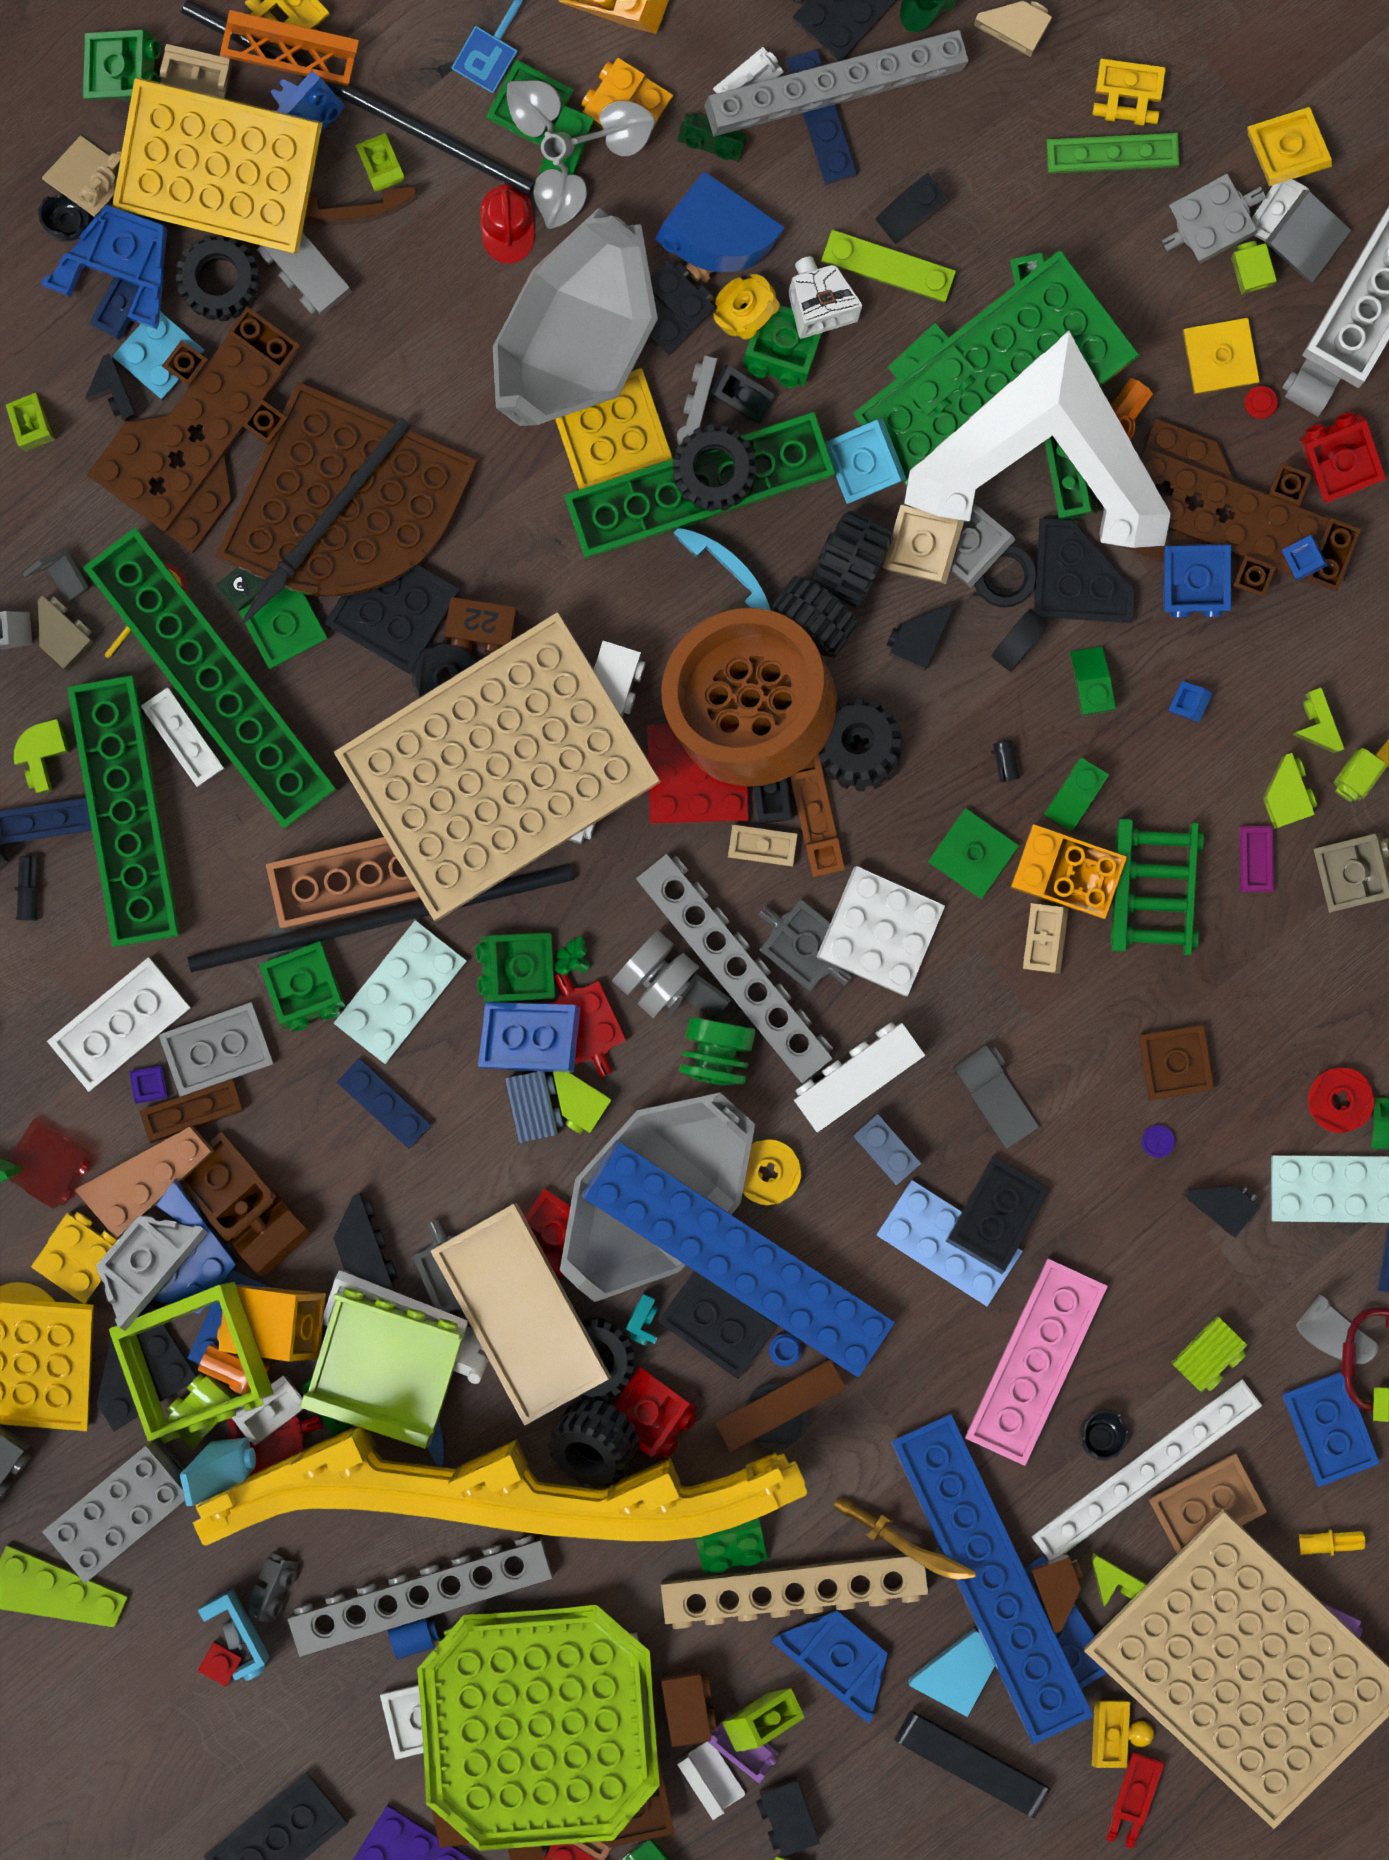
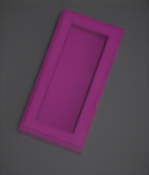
M1273 826L1239 827L1240 892H1274Z

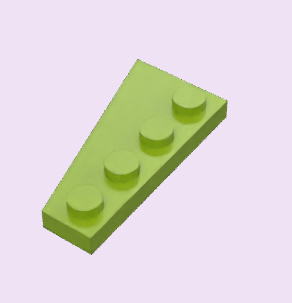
M9 1544L6 1545L0 1558L1 1610L108 1627L116 1626L128 1595L91 1579L84 1583L76 1573Z

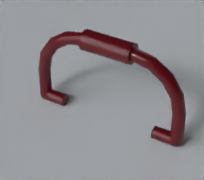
M1389 1308L1363 1310L1353 1319L1347 1331L1346 1341L1343 1342L1341 1376H1344L1345 1389L1350 1400L1358 1408L1367 1411H1373L1374 1403H1368L1359 1398L1353 1387L1352 1376H1355L1356 1356L1355 1333L1360 1323L1372 1316H1386L1385 1327H1389Z

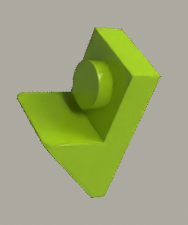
M386 133L355 145L374 191L383 190L404 180L403 172Z
M1322 688L1306 693L1307 700L1303 702V706L1309 720L1314 719L1316 725L1297 731L1293 735L1332 753L1344 750Z
M1093 1553L1091 1562L1103 1606H1106L1118 1584L1122 1586L1119 1592L1130 1599H1133L1147 1585L1140 1579Z

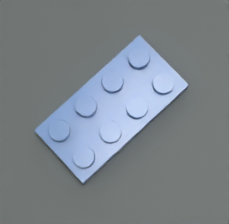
M911 1180L876 1235L985 1306H988L1023 1251L1018 1248L1006 1271L1000 1274L947 1243L945 1240L961 1211Z

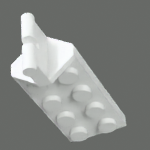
M338 1271L324 1311L323 1325L328 1327L335 1304L334 1294L340 1290L345 1291V1288L359 1290L364 1293L363 1298L375 1302L377 1298L392 1301L396 1304V1309L406 1312L408 1308L423 1311L427 1314V1319L436 1322L440 1318L458 1323V1329L465 1331L453 1371L468 1376V1380L471 1383L477 1384L480 1382L488 1364V1357L473 1329L468 1327V1320L351 1274Z

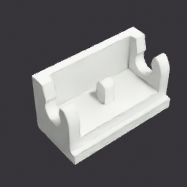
M282 1376L271 1384L274 1395L263 1399L265 1405L250 1411H245L243 1406L235 1411L237 1416L232 1417L246 1438L248 1437L249 1441L254 1445H257L303 1410V1408H300L303 1398L287 1376Z

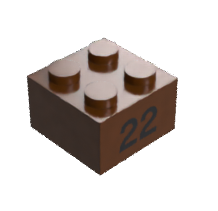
M450 597L444 636L448 642H451L452 646L462 647L467 651H472V645L484 647L485 653L491 654L514 640L518 618L517 608Z
M701 1667L662 1673L661 1683L672 1747L711 1741V1732L717 1731L714 1707L707 1708L706 1699L712 1698L709 1675H702Z

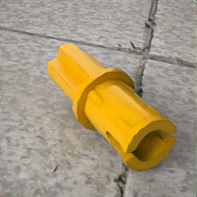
M1330 1529L1328 1533L1299 1534L1300 1555L1330 1553V1556H1334V1552L1363 1550L1366 1546L1365 1535L1361 1531L1332 1533V1529Z

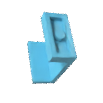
M231 1588L205 1602L198 1609V1612L205 1622L228 1610L254 1658L239 1666L232 1676L235 1681L241 1677L245 1681H249L263 1673V1670L266 1669L265 1664L270 1656L234 1588Z

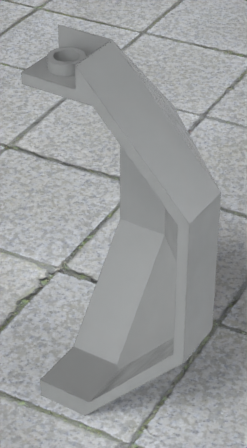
M598 208L532 269L493 345L496 408L519 426L539 425L619 396L658 319L641 224L626 226V223L620 218L609 216Z
M721 1093L637 1110L575 1179L560 1271L594 1302L680 1272L685 1264L588 1202L580 1194L617 1139L732 1214L741 1204L755 1123Z

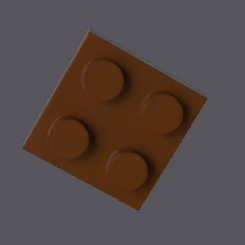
M1204 1025L1138 1035L1148 1100L1214 1090Z

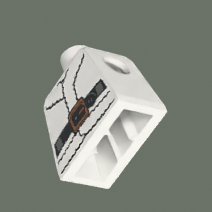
M810 256L796 262L795 267L799 275L792 278L789 298L800 339L858 322L862 308L861 302L836 266L830 265L818 269L813 257Z

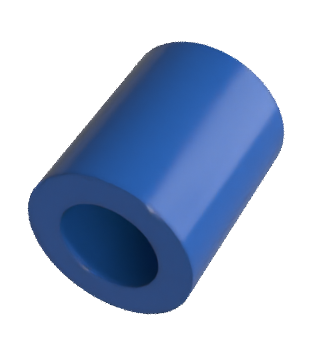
M427 1618L388 1629L391 1646L397 1660L434 1649V1641L440 1640L435 1622H428Z

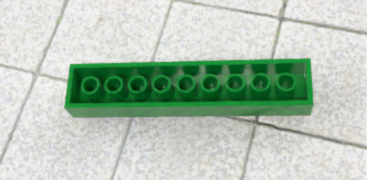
M134 527L83 567L284 830H288L338 791L139 530Z

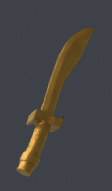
M838 1497L835 1501L833 1508L839 1511L840 1514L846 1517L850 1516L871 1529V1532L865 1535L872 1540L879 1541L881 1537L904 1554L941 1576L952 1579L976 1577V1572L942 1554L922 1549L906 1540L888 1527L890 1523L895 1522L888 1516L881 1515L878 1519L855 1505V1502L849 1499L845 1500Z

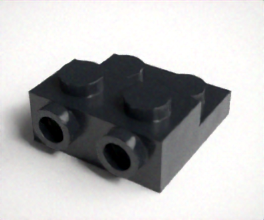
M669 261L651 277L658 319L649 335V338L667 356L715 310V306L711 303L715 299L712 294L702 285L698 288L688 281L691 274L682 264L677 262L673 266Z

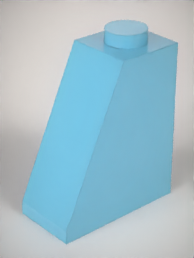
M973 1628L912 1674L908 1684L968 1717L995 1665L978 1629Z

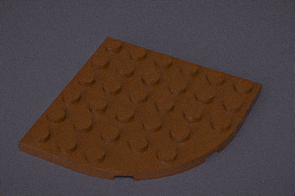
M297 381L282 413L288 419L267 445L216 553V559L265 580L278 568V563L284 561L285 556L299 544L395 424ZM407 430L304 557L305 559L302 564L295 570V575L289 577L284 588L314 596H348L380 588L405 575L417 566L442 538L475 470L477 460Z

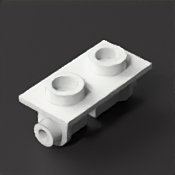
M762 47L715 86L713 90L716 93H721L778 78L784 71L777 64L778 60L776 57Z

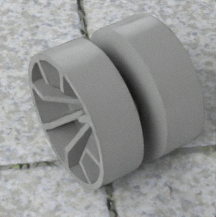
M659 930L643 944L612 980L627 996L643 984L647 989L640 997L638 1005L652 1018L665 1005L670 1008L679 995L689 987L691 983L688 980L699 968L684 953L678 955L668 964L664 959L672 950L673 943Z

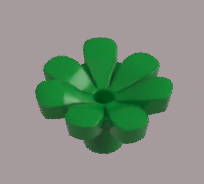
M578 936L576 940L574 938L570 939L566 944V950L559 948L556 951L555 957L560 960L554 964L553 969L559 974L567 975L572 969L585 973L589 969L590 963L583 958L587 953L586 942L581 936Z

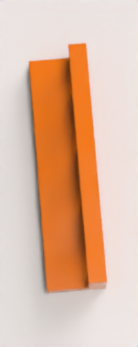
M229 10L220 56L306 77L313 71L323 81L348 86L359 40ZM231 33L245 36L251 47L242 52L228 49ZM253 38L260 39V41L256 43ZM267 42L277 43L284 54L274 60L264 56L259 47ZM286 46H290V47H294V48H292V49H290V50L288 51V49L286 48ZM300 49L307 50L311 53L315 62L307 67L299 66L292 57V54ZM255 51L258 56L249 53ZM317 53L324 54L325 56L320 58ZM332 57L346 59L344 75L330 73L324 62ZM287 58L290 63L282 62V60ZM319 66L322 71L316 70L314 68Z

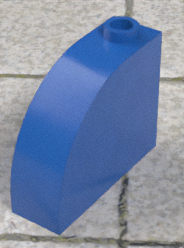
M704 171L663 222L655 240L667 251L675 253L696 267L713 272H737L750 268L764 259L777 243L785 227Z

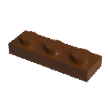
M229 1079L140 1110L139 1112L150 1143H154L171 1137L188 1127L193 1126L197 1128L243 1112L244 1109L235 1081Z

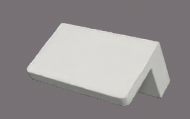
M708 1741L677 1760L678 1767L712 1820L724 1814L725 1808L744 1797L745 1791L722 1755Z

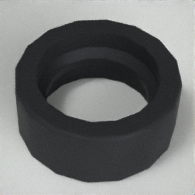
M1010 545L1000 557H1010L1021 564L1024 570V581L1020 589L1011 595L997 594L989 588L985 573L974 584L981 598L988 604L1000 608L1013 607L1023 602L1033 591L1037 579L1036 566L1031 556L1022 548Z
M1029 609L998 645L991 657L1009 672H1012L1048 629L1050 624L1035 611Z

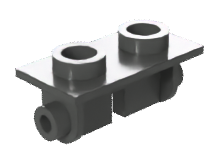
M272 1552L271 1557L266 1558L258 1577L268 1583L267 1587L264 1588L255 1584L246 1604L248 1607L247 1614L255 1617L257 1621L273 1623L283 1609V1599L287 1589L292 1586L296 1579V1569L299 1562L285 1560L284 1556Z

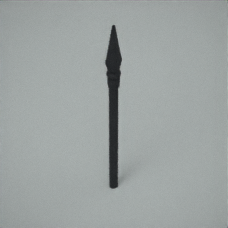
M400 418L299 544L285 556L284 561L278 563V568L265 579L243 619L244 623L285 587L289 577L295 575V570L302 564L305 559L304 557L410 428L411 425L405 419Z

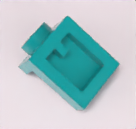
M643 1292L625 1329L631 1332L629 1335L630 1339L646 1346L648 1341L655 1344L658 1336L641 1327L643 1323L650 1325L658 1307L653 1305L655 1298Z

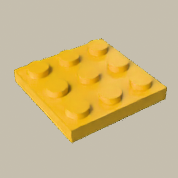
M642 368L630 372L618 397L555 419L579 490L673 459Z

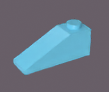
M248 1437L211 1441L180 1474L186 1506H193L245 1480L256 1466V1454L254 1449L250 1448Z

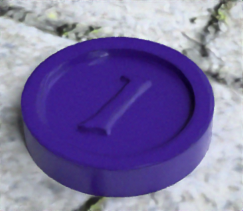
M1154 1125L1143 1133L1141 1143L1144 1151L1149 1156L1162 1158L1171 1153L1174 1148L1175 1139L1170 1129L1162 1125Z

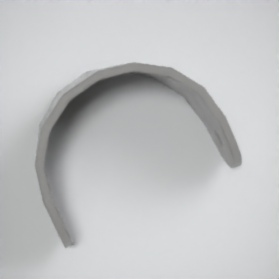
M1319 1294L1299 1319L1296 1327L1299 1333L1317 1349L1342 1360L1343 1342L1346 1341L1347 1331L1351 1323L1330 1306L1328 1299ZM1357 1329L1354 1343H1356L1355 1364H1365L1376 1355L1378 1344Z

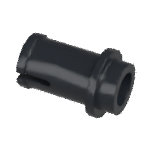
M1012 740L993 743L994 750H991V754H995L999 782L1020 779L1014 753L1017 746H1013Z

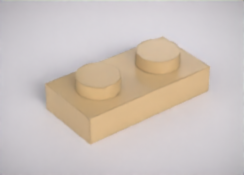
M732 825L728 858L793 867L797 834Z

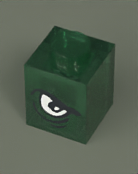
M235 568L218 582L216 586L239 612L254 601L265 580Z

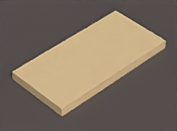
M517 1203L512 1204L431 1250L435 1261L524 1426L611 1379L606 1366Z

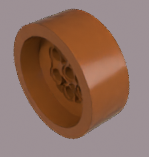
M759 608L733 609L704 620L688 632L678 643L668 660L662 679L663 710L671 729L691 760L705 773L732 785L762 786L776 783L796 774L819 754L834 726L837 712V693L832 675L811 637L801 626L788 617L770 610ZM748 671L746 677L740 680L736 679L740 672ZM780 674L776 681L767 682L771 675ZM728 697L723 704L715 705L718 698ZM760 699L756 706L747 707L751 700ZM792 702L787 709L778 710L782 703ZM733 724H739L737 730L732 733H726L728 727ZM771 727L770 731L767 734L762 736L758 735V732L762 728Z

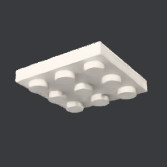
M856 866L852 870L817 958L902 996H908L945 905Z

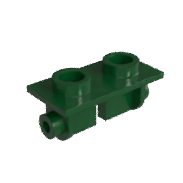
M693 112L692 115L685 114L681 122L677 141L684 143L690 148L716 154L721 159L739 162L748 134L742 133L743 129L713 137L708 117Z

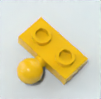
M1095 1700L1091 1766L1096 1768H1127L1128 1740L1137 1747H1145L1152 1742L1154 1730L1148 1722L1136 1721L1129 1727L1130 1701Z

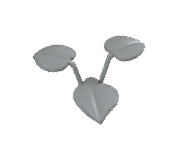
M538 80L510 81L507 84V102L515 125L521 132L531 137L542 135L548 127L544 134L545 138L541 143V152L545 158L553 161V164L558 165L562 172L557 169L546 170L537 177L534 184V199L548 229L562 226L571 221L582 210L587 199V187L584 179L579 175H568V167L562 162V159L572 154L575 144L606 136V145L610 151L620 156H630L643 149L655 125L654 116L645 107L630 101H617L607 105L600 112L599 120L604 130L572 139L565 132L553 133L554 125L551 121L556 119L561 111L560 96L554 87Z

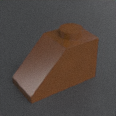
M1067 1554L1030 1567L1054 1633L1062 1630L1081 1589L1078 1580L1083 1579L1077 1559L1071 1561Z

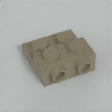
M1382 832L1313 849L1329 913L1389 898V838H1383Z

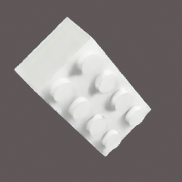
M893 1022L888 1023L875 1033L878 1037L876 1041L870 1045L863 1041L848 1052L852 1058L843 1064L839 1060L835 1061L822 1070L824 1078L817 1083L810 1079L795 1090L798 1096L793 1100L816 1132L822 1130L925 1056L903 1023H899L897 1026Z

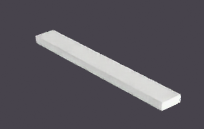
M1240 1379L1031 1537L1048 1560L1064 1555L1262 1406L1243 1379Z

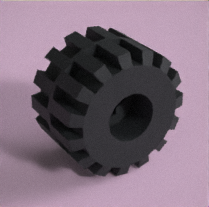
M851 510L846 511L841 516L834 532H830L818 557L820 561L812 581L824 587L842 602L857 608L863 603L893 540V530Z
M855 697V703L847 704L846 699L838 702L839 709L836 712L832 732L826 744L819 752L822 766L825 768L827 775L832 780L836 779L843 788L848 789L849 786H855L856 791H865V786L873 785L874 790L882 787L881 781L885 778L890 781L896 775L894 771L896 766L901 767L903 762L902 750H905L904 740L898 722H896L894 715L888 708L884 710L881 703L873 699L870 704L865 703L864 697ZM862 742L865 745L866 751L860 753L856 744Z

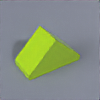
M36 392L6 404L16 442L24 452L55 440Z

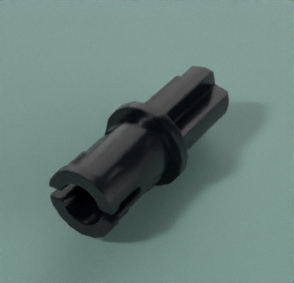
M20 856L18 887L14 889V891H18L16 920L37 921V893L41 892V888H38L39 859L36 856Z

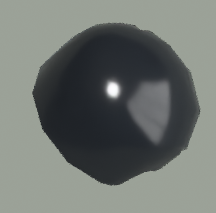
M62 193L55 197L46 196L38 209L40 225L50 238L59 242H71L80 238L79 236L91 223L90 213Z
M1102 1409L1090 1413L1081 1422L1078 1430L1079 1442L1088 1456L1096 1460L1107 1461L1118 1457L1125 1449L1129 1430L1123 1422L1121 1414Z

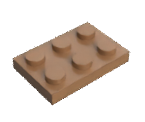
M1236 1453L1148 1498L1176 1554L1222 1509L1241 1526L1267 1513Z

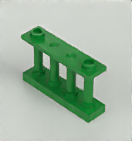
M1117 820L1115 853L1127 858L1112 900L1110 951L1125 952L1126 945H1132V942L1182 945V955H1191L1192 949H1197L1198 929H1193L1197 850H1203L1204 832L1198 831L1199 823L1189 824L1188 833L1138 831V827H1132L1133 820ZM1137 844L1188 847L1187 866L1137 864L1136 860H1131V847H1137ZM1135 877L1186 879L1185 899L1134 896V893H1129V880H1135ZM1134 909L1184 912L1183 932L1133 929L1132 926L1127 925L1128 912L1133 913Z

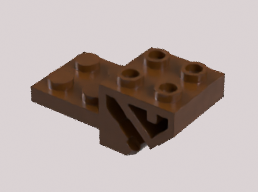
M220 1132L208 1143L214 1152L181 1182V1185L208 1217L207 1219L226 1241L231 1240L238 1254L256 1273L264 1277L312 1233L276 1190L264 1181L223 1132Z

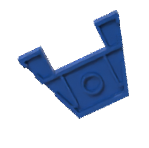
M105 205L79 236L81 238L69 253H65L58 261L60 263L50 276L47 274L41 285L48 290L71 298L83 267L139 286V289L127 317L132 321L157 330L160 319L167 228L161 224Z
M176 1179L156 1206L181 1224L194 1227V1225L200 1226L208 1234L153 1297V1300L168 1305L221 1285L238 1262V1259L214 1227L211 1228L200 1214L201 1210L194 1201L191 1202L183 1191L184 1187ZM200 1309L193 1313L200 1314L203 1309Z

